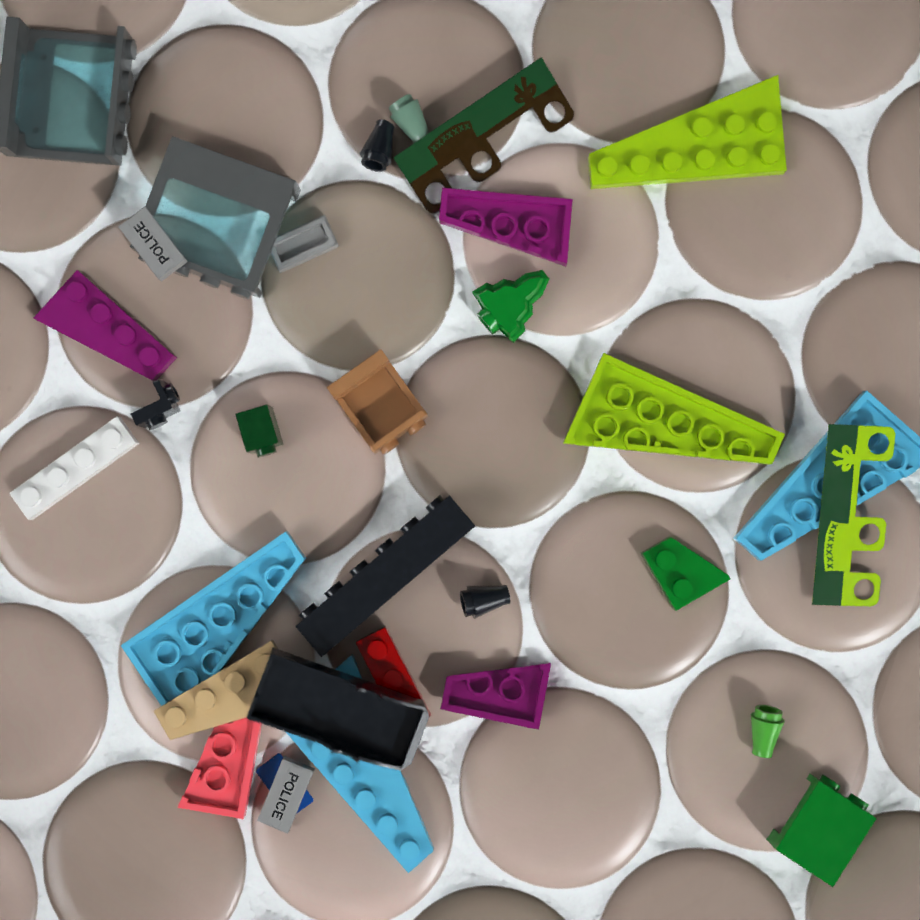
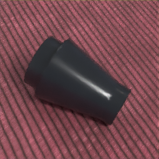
M382 119L377 120L372 133L360 152L362 157L361 164L371 171L384 172L387 166L391 165L393 132L395 129L391 122Z
M507 585L467 586V590L460 591V601L464 616H473L474 619L511 602Z

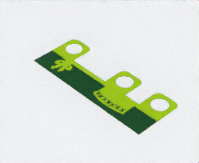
M828 425L812 605L874 606L879 601L880 576L876 573L850 572L852 551H880L885 544L886 522L883 518L855 517L861 460L888 461L893 457L895 431L891 427ZM876 433L886 435L889 441L887 450L882 454H874L868 447L870 437ZM866 524H874L880 531L878 540L870 545L864 544L859 537L861 528ZM862 579L870 580L874 585L873 595L866 600H860L854 594L856 583Z

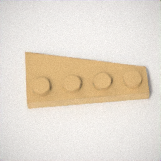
M274 640L154 710L153 712L169 740L246 718L272 648L278 649Z

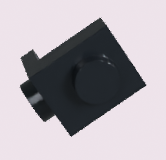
M161 379L153 381L160 400L131 413L136 426L148 427L149 430H153L165 425L168 422L167 417L180 412L177 404L180 401L177 390L172 383L167 384L166 381Z

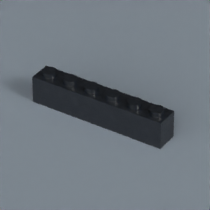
M439 495L425 507L429 511L420 521L413 517L400 529L404 534L398 540L393 542L389 538L375 550L379 556L368 564L364 559L350 571L353 578L345 585L338 581L324 594L328 599L319 607L312 603L299 614L302 621L295 627L320 657H323L475 527L473 522L450 495L445 500Z

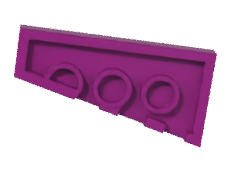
M442 188L439 223L566 267L573 199Z
M78 270L73 273L33 318L152 381L157 380L177 358Z

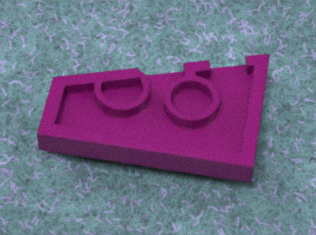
M551 663L447 676L440 709L539 730Z

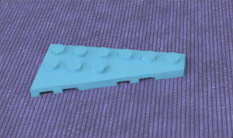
M863 391L834 423L836 425L891 427L895 431L894 454L890 460H861L857 505L887 489L886 487L896 481L913 474L920 468V436L868 391ZM828 431L733 538L757 560H764L795 542L799 537L819 528ZM882 433L872 435L868 441L869 450L874 454L884 453L889 445L887 436Z

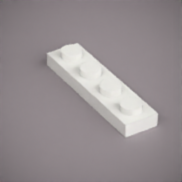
M116 416L9 494L26 518L33 520L140 443L122 418Z

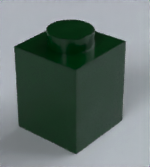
M263 405L235 414L247 453H256L257 458L276 453L275 447L284 445L273 407Z

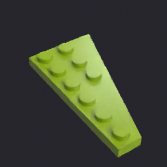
M603 353L562 444L770 465L775 459L785 434Z

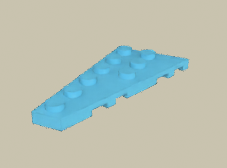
M288 531L278 536L121 645L161 706L220 672L305 561L306 557Z
M353 654L335 669L362 679ZM286 732L408 873L433 852L434 846L419 810L415 806L406 779L400 770L360 760L357 764L355 760L348 756L337 753L331 754V750L322 744Z

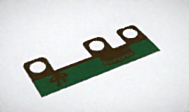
M540 57L397 154L393 159L426 210L430 213H437L440 211L441 203L433 204L429 202L425 191L428 185L434 182L442 184L445 188L453 189L441 169L459 158L471 178L475 182H482L501 167V161L487 140L488 137L531 108L534 109L544 128L551 133L556 132L572 121L574 112L544 60ZM553 101L561 103L565 109L564 118L558 123H551L545 117V108ZM479 151L488 153L492 160L490 169L484 173L476 172L471 165L473 155Z

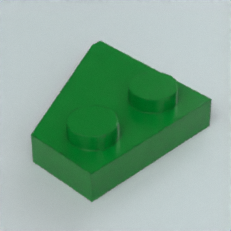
M667 537L641 552L645 562L675 611L731 580L728 574L672 537Z

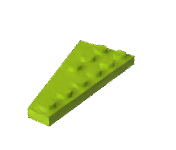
M778 75L589 153L590 189L784 174L787 171Z

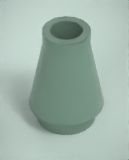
M411 94L401 97L389 107L392 113L390 118L413 143L430 133L418 99L414 100Z

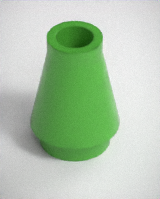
M768 705L755 706V712L751 713L752 753L755 756L761 758L772 757L774 747L785 722L782 718V710Z

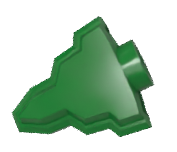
M543 270L525 273L516 281L503 279L494 285L486 282L472 292L482 308L476 313L478 318L491 334L500 330L514 343L526 331L524 324L533 315V304L542 297L550 278Z

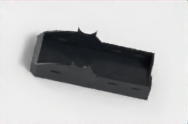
M272 648L247 714V719L322 744L331 750V754L337 753L348 756L355 760L357 764L360 760L400 771L412 764L430 717L423 700L276 648Z

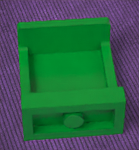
M809 774L806 779L811 784L781 832L773 828L766 840L775 850L831 887H834L877 818L866 811L869 806L868 803L850 793L848 798L838 792L841 786L822 774L821 778L818 779Z

